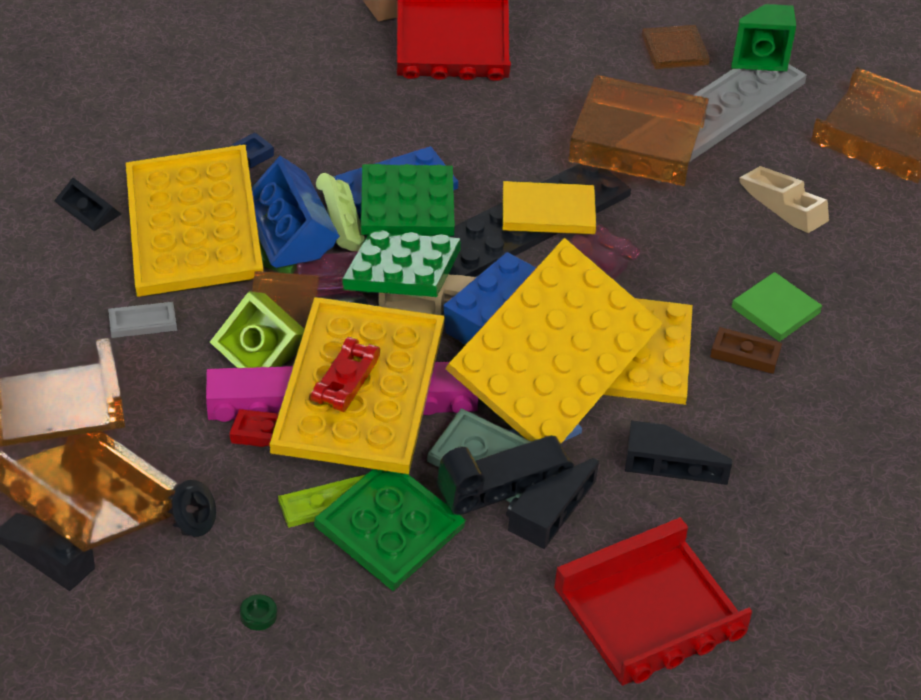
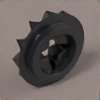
M186 480L174 486V493L168 497L172 503V508L168 513L173 514L175 519L173 526L180 528L182 535L193 536V538L208 533L216 519V504L211 491L206 485L197 480ZM187 505H193L198 507V510L191 513L186 511Z

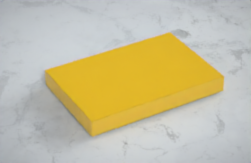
M503 181V230L595 234L594 185Z

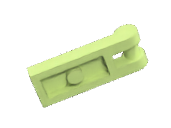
M322 173L316 180V187L324 194L327 213L340 236L336 243L341 248L358 253L365 238L364 235H361V224L350 186L342 180H335L333 176L327 173Z

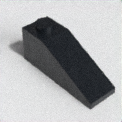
M631 420L625 472L723 485L728 484L732 467L731 458L665 424Z
M591 458L529 486L520 498L515 497L508 506L506 516L509 517L508 531L545 549L596 482L599 460Z
M16 513L0 526L1 545L68 591H71L95 569L92 543L63 524Z

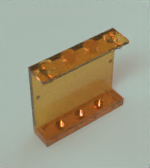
M857 67L852 73L848 92L825 121L818 118L815 120L811 141L822 147L842 153L849 158L857 159L872 165L874 168L882 169L902 179L918 184L921 180V91Z
M595 75L571 136L568 161L685 186L688 165L700 128H703L705 124L709 98Z
M109 338L96 340L99 364L0 378V447L125 428L121 394Z
M82 417L72 420L67 441L64 445L16 461L7 456L5 452L0 451V491L83 552L173 515L168 513L172 508V503L168 497L174 493V486L178 485V483Z

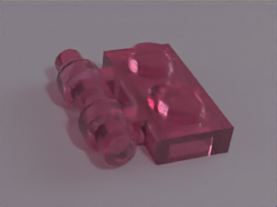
M602 225L596 226L595 234H586L590 236L588 239L580 234H576L569 240L571 244L613 280L628 266V260L623 258V256L626 255L635 260L640 253V249L631 245L630 240L625 237L618 238L608 233L609 230ZM603 243L612 248V250L610 251L600 246V244Z

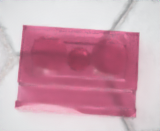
M358 251L324 254L318 260L297 263L296 272L300 297L357 292L344 290L342 279Z

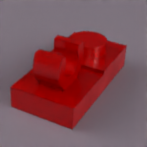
M239 409L229 433L231 443L270 447L279 413Z

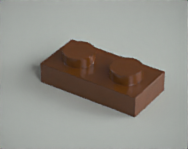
M719 327L710 357L774 374L782 343Z

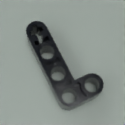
M552 435L476 461L467 447H457L442 457L439 465L437 486L452 513L462 515L514 497L517 494H522L529 486L573 467L574 464L558 438Z

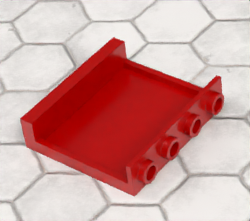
M509 0L397 1V76H403L406 79L431 76L436 80H443L447 77H460L462 80L487 77L489 80L499 81L503 78H509L511 62H509Z
M681 517L557 567L554 588L622 686L632 681L635 683L644 682L655 671L664 667L667 669L676 668L685 658L696 653L700 656L708 654L717 644L726 640L735 642L741 639L748 631L752 610L748 607L738 611L687 544L688 526Z

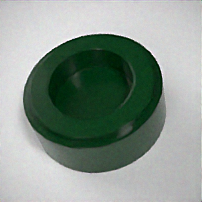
M262 594L249 596L240 606L241 622L251 630L260 631L268 629L277 619V605L275 601L269 596Z

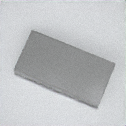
M173 302L108 309L111 338L177 331Z

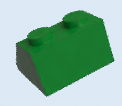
M764 4L739 19L731 69L788 70L796 31L793 5Z

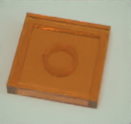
M696 25L643 28L642 37L655 69L709 65L710 57Z
M255 271L252 292L265 293L305 329L314 297L318 296L319 275Z

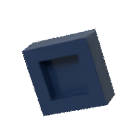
M255 132L232 144V146L246 145L250 168L274 156V147Z

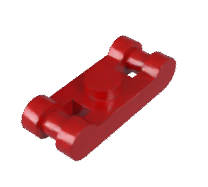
M348 336L342 345L340 353L322 380L315 384L311 394V401L321 405L326 402L332 404L333 409L345 412L376 365L380 356V347L372 344L368 346L359 344L358 339ZM355 356L361 358L362 360L360 362H357L352 359Z

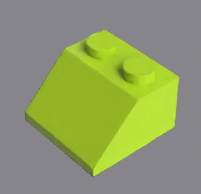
M249 291L210 343L237 368L281 367L298 352L305 329L265 293Z

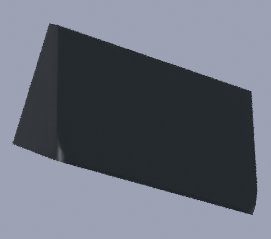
M75 178L69 181L54 200V202L93 231L122 215L113 206Z

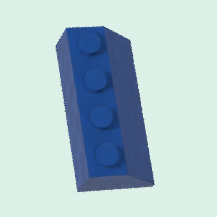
M279 156L252 187L259 239L271 265L276 268L318 260L326 251L334 246L336 240L340 237L307 173L282 156Z

